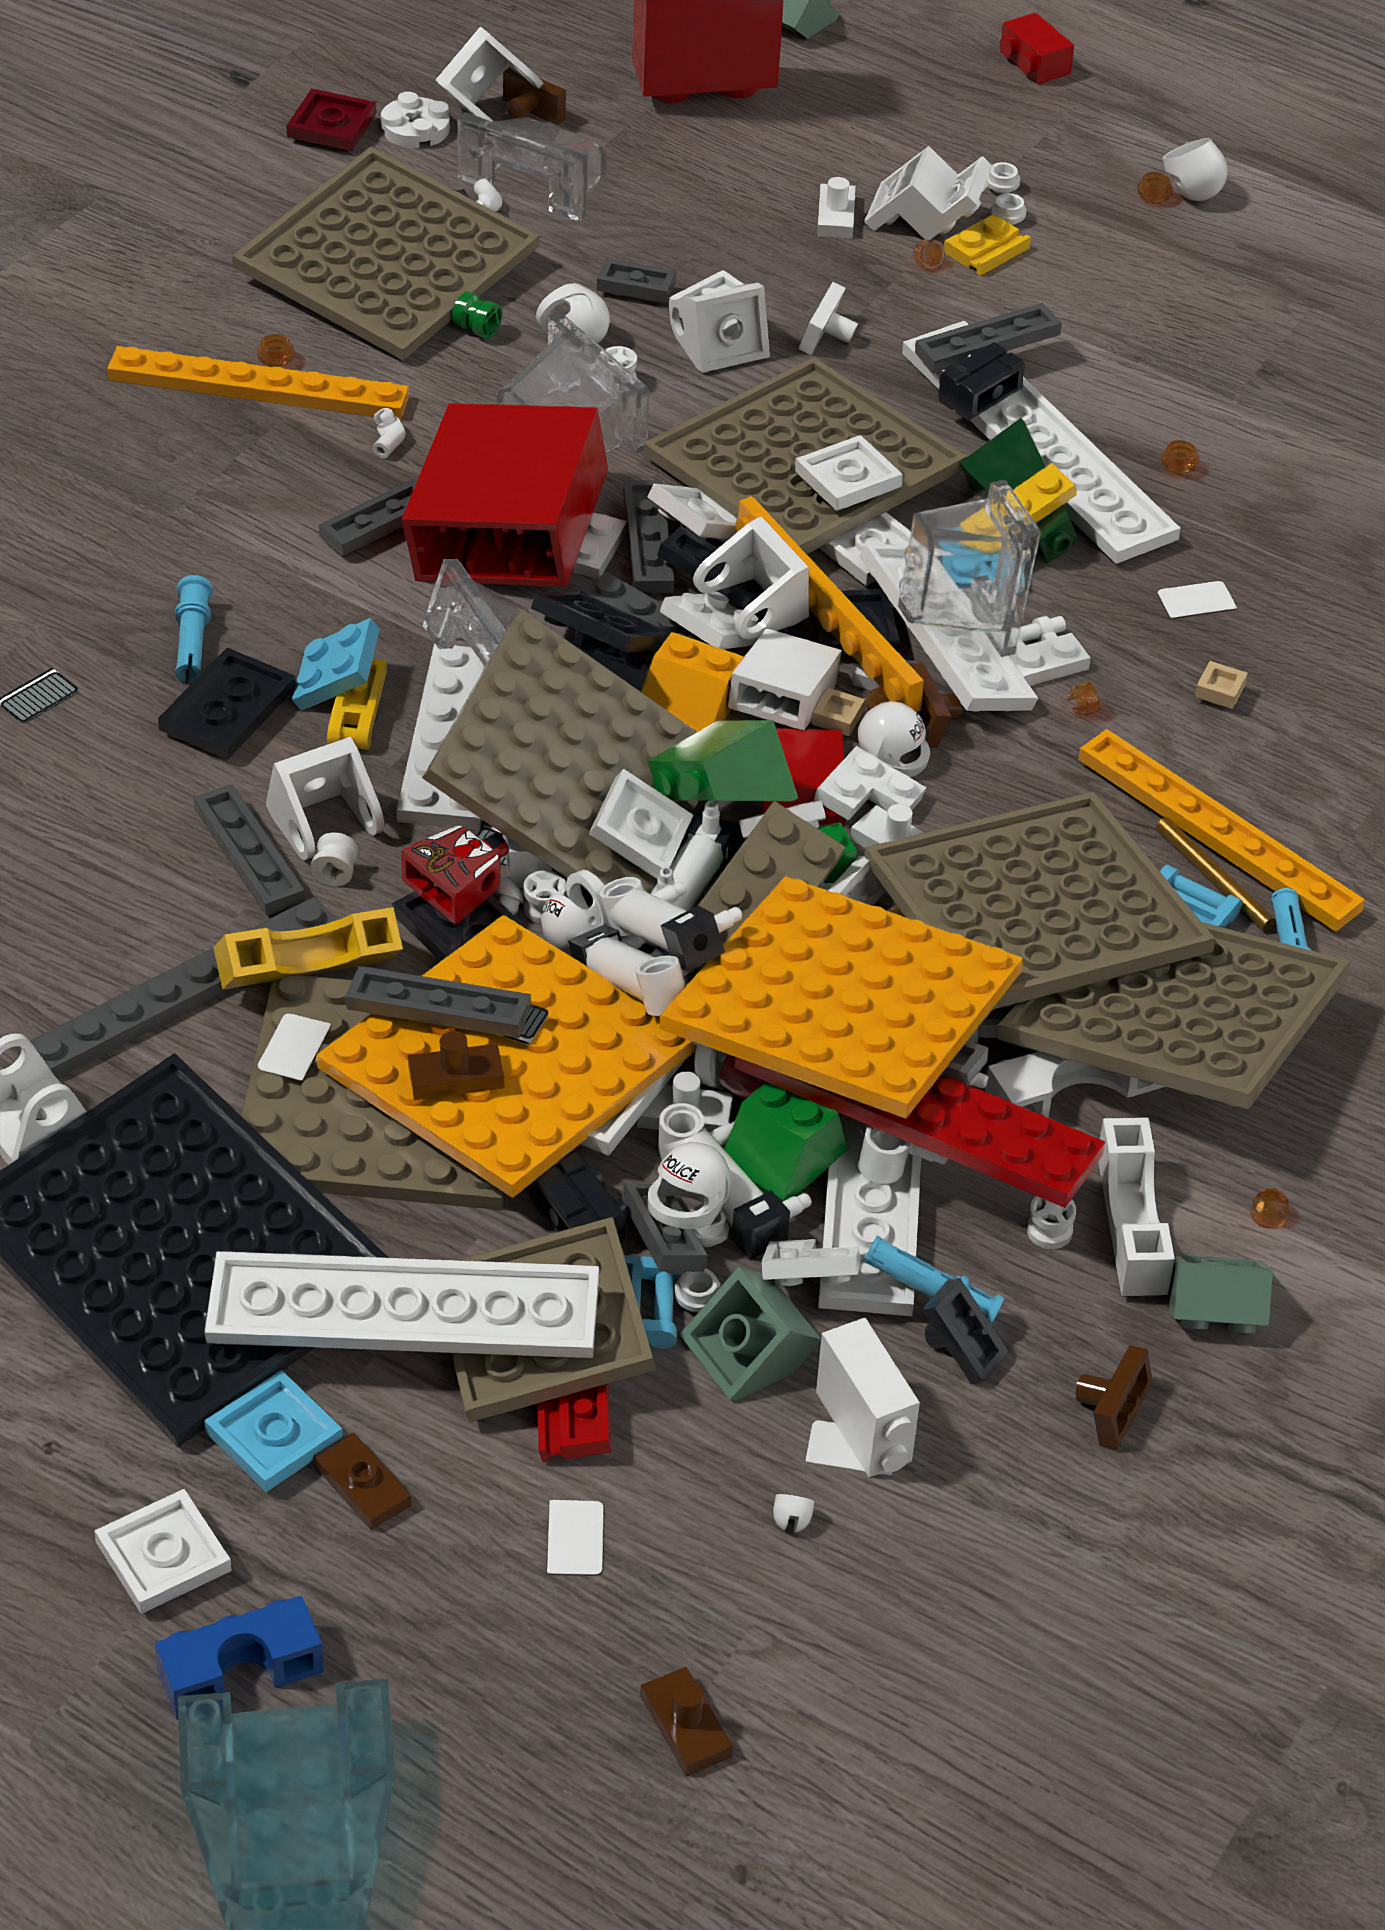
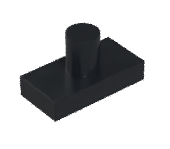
M961 1278L947 1280L922 1309L930 1321L925 1328L926 1342L934 1349L948 1348L971 1384L984 1383L1009 1353Z

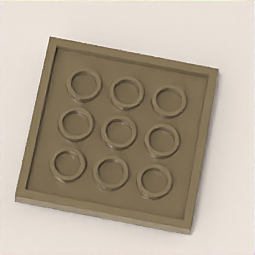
M613 1217L457 1260L599 1266L593 1358L452 1353L469 1423L656 1370Z

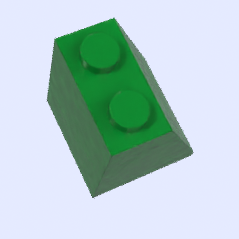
M773 720L716 721L647 761L655 789L670 800L794 801L798 798Z

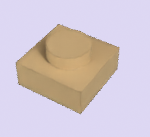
M1209 661L1196 686L1195 697L1233 709L1246 685L1248 673Z
M827 687L812 712L811 724L830 730H842V734L850 736L864 712L865 699Z

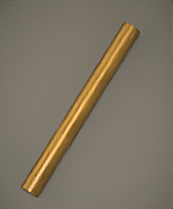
M1168 817L1162 818L1157 823L1156 830L1226 896L1231 894L1243 900L1241 910L1260 929L1267 932L1274 927L1276 919Z

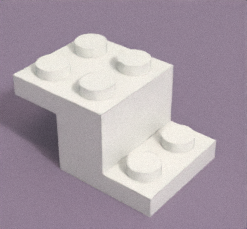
M928 146L880 183L864 222L875 231L884 223L890 225L901 216L927 242L938 234L943 236L953 228L956 220L963 215L969 217L978 209L981 204L979 200L981 193L989 184L987 178L992 165L982 156L961 173L957 174Z

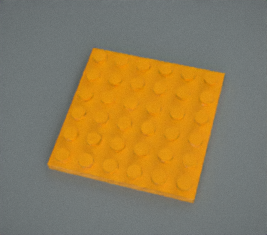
M785 876L723 944L725 952L708 961L660 1014V1029L906 1119L1020 975L1023 957L1008 953L1001 948L991 947L967 939L960 934L932 927L922 921L897 915L881 907L862 903L845 897L843 894L827 891L807 884L802 880Z
M502 915L422 976L531 994V1004L547 1009L549 1014L529 1045L496 1034L371 1013L316 1054L317 1068L514 1198L586 1140L588 1134L593 1130L597 1131L627 1107L634 1097L663 1074L664 1076L694 1053L697 1046L693 1045L691 1040L661 1030L660 1016L649 1015L645 1010L643 1001L623 992L599 973L507 916ZM451 1031L463 1033L467 1037L468 1047L498 1043L505 1088L414 1100L407 1055L440 1051L439 1041L441 1036Z

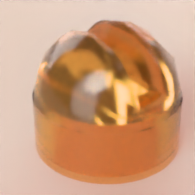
M925 239L915 245L913 257L919 266L935 269L942 264L945 250L939 241Z
M1090 680L1077 684L1070 690L1067 698L1068 701L1076 699L1078 703L1077 706L1070 708L1074 713L1083 716L1101 710L1097 691Z
M1266 1188L1259 1191L1251 1207L1253 1221L1259 1226L1269 1229L1282 1226L1288 1216V1198L1282 1191L1276 1188Z

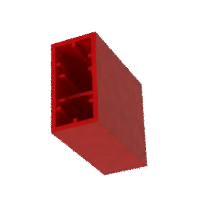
M634 0L632 60L643 97L653 96L662 102L677 103L686 100L692 93L720 92L731 98H746L755 94L757 89L778 88L784 0Z
M448 403L402 517L415 581L567 587L608 472L598 407Z

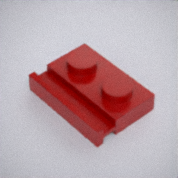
M609 1383L537 1403L538 1451L542 1462H549V1457L563 1455V1459L612 1453Z

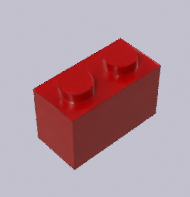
M1034 12L1003 22L999 43L1000 52L1039 85L1071 74L1075 45L1039 14Z

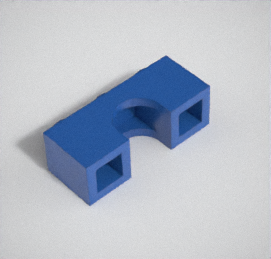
M303 1596L289 1600H276L264 1608L239 1616H226L216 1623L191 1631H179L171 1634L166 1639L155 1642L158 1673L176 1720L225 1705L223 1674L228 1668L238 1663L251 1662L265 1668L275 1688L324 1672L322 1642Z

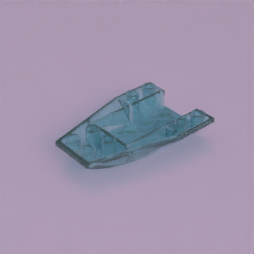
M388 1679L335 1683L337 1704L232 1713L230 1692L178 1697L182 1797L226 1930H365L395 1780Z

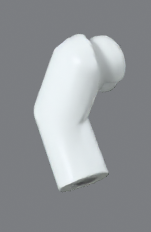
M487 179L477 181L474 185V191L479 199L476 202L497 212L502 206L500 194Z
M383 408L374 415V421L378 425L377 431L381 437L373 444V451L382 459L387 458L401 444L406 434L400 419L394 416L393 411L389 408Z
M501 876L500 886L492 895L499 897L498 901L513 915H516L519 910V904H522L524 901V894L511 879Z

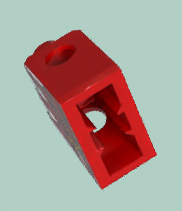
M455 826L401 850L402 881L456 925L499 888L501 882V858L508 854V845L505 839L497 832L480 840L464 826Z

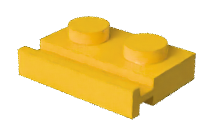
M992 214L946 239L943 252L967 268H976V274L981 276L1030 249L1031 237L1029 235L1021 236L1018 228L1003 218Z

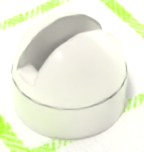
M776 1494L773 1508L776 1524L782 1530H785L788 1520L791 1519L794 1520V1532L805 1529L812 1518L815 1501L794 1495Z

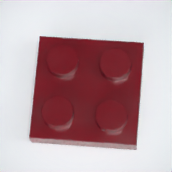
M311 88L286 125L287 137L301 140L305 143H316L334 147L338 150L353 151L377 114L376 102Z

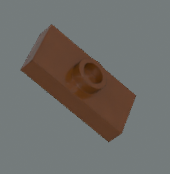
M354 1432L314 1455V1467L370 1530L411 1506V1495Z

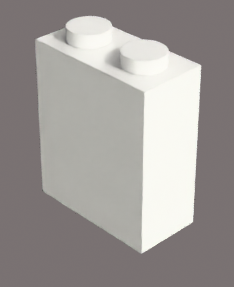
M766 628L732 673L728 708L763 719L773 720L774 722L804 731L812 720V712L827 687L833 689L837 684L842 650Z
M866 1318L823 1332L816 1386L818 1397L869 1478L885 1471L894 1472L901 1469L907 1463L912 1462L920 1402Z

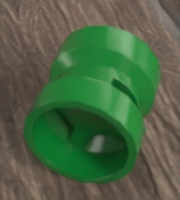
M466 291L459 296L452 310V322L454 325L465 330L471 328L474 334L484 339H489L496 333L503 317V310L500 305L492 301L483 302L480 296L470 291Z

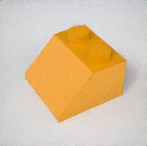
M671 632L653 657L641 693L699 732L716 721H724L731 711L728 708L732 673L744 656Z

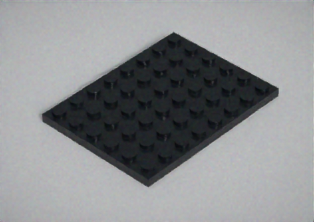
M175 1053L0 1171V1264L177 1448L203 1430L206 1419L280 1370L284 1371L315 1348L207 1343L205 1327L217 1251L389 1258Z

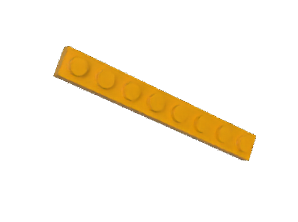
M117 346L107 367L109 381L374 417L379 410L389 408L400 421L409 400V386L392 382L370 381L355 377H341L318 372L284 369L282 367L217 360L209 357L187 356L172 352L138 349L136 347Z
M753 496L739 500L738 518L736 519L737 532L761 516L809 567V610L820 620L822 627L827 632H831L841 643L844 651L848 655H852L863 667L865 674L870 679H874L885 691L890 701L908 705L916 712L921 711L924 680Z
M1108 729L1080 747L1079 761L1163 817H1168L1175 825L1272 890L1277 891L1282 888L1295 890L1299 897V907L1335 932L1363 911L1364 898Z

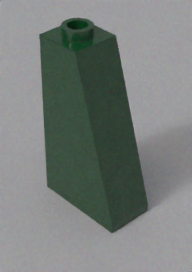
M1021 418L960 462L969 486L989 506L1046 467L1026 423ZM1064 505L1019 535L1047 564L1057 556L1067 552L1078 541Z

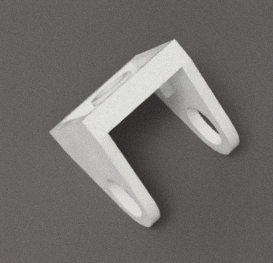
M482 27L475 32L435 80L458 106L496 136L503 132L502 129L476 107L475 103L502 71L509 66L539 89L543 84L535 73Z
M760 283L737 285L724 291L671 301L669 314L674 335L695 367L702 373L770 357L764 286ZM679 312L682 316L684 331L680 324ZM736 319L738 323L736 331L730 336H724V325L729 320Z
M761 516L745 525L707 557L694 574L693 583L702 593H711L752 579L762 587L764 592L752 601L737 618L735 629L744 639L759 637L766 628L777 631L796 625L809 617V567ZM726 562L723 571L715 579L704 582L707 573L714 566ZM764 608H768L767 614L757 625L747 628V624L754 614Z
M351 737L276 762L273 765L266 807L279 829L302 860L315 856L314 838L302 809L309 805L341 795L370 835L374 836L384 831V818L379 801L359 751ZM366 802H367V804H368V806H369V808H370V811H371V814H372V818H371V816H370V814H369V812H368ZM298 828H299V831H300V833H301L303 842H302L301 837H300V835H299Z
M17 1033L0 1038V1054L11 1047L19 1046L22 1048L19 1058L11 1066L0 1070V1156L8 1165L87 1112L70 1088L61 1084L28 1038Z

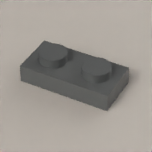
M606 258L597 277V291L611 293L616 296L623 295L645 299L649 302L667 303L676 283V270Z

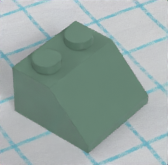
M1174 1254L1175 1261L1169 1286V1314L1174 1319H1181V1327L1209 1329V1322L1228 1323V1331L1256 1333V1325L1269 1326L1273 1269L1261 1260Z
M738 1266L679 1334L731 1401H738L792 1375L821 1342L819 1335L779 1285H775L774 1279L763 1280L762 1273Z

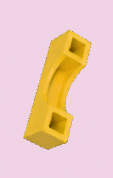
M394 907L350 914L327 924L300 930L272 931L268 928L225 934L213 949L222 989L271 982L283 979L289 975L307 976L390 962L403 950Z

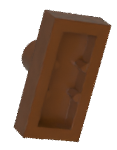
M510 67L503 71V101L507 102L506 109L512 118L520 119L527 113H531L555 125H559L566 119L565 89L541 79L543 84L538 89Z
M910 663L909 665L924 680L921 711L917 713L923 720L926 729L925 741L929 747L937 748L950 719H959L962 716L964 706H962L955 694L939 693L924 663Z
M451 1031L441 1036L439 1041L440 1051L407 1055L414 1100L505 1088L498 1043L468 1047L467 1037L463 1033Z
M1129 1345L1112 1379L1082 1374L1077 1382L1076 1400L1096 1406L1093 1415L1099 1446L1118 1449L1153 1383L1148 1350L1146 1348Z
M687 1666L641 1685L640 1697L685 1776L732 1758L733 1745L705 1699L702 1687L695 1682Z

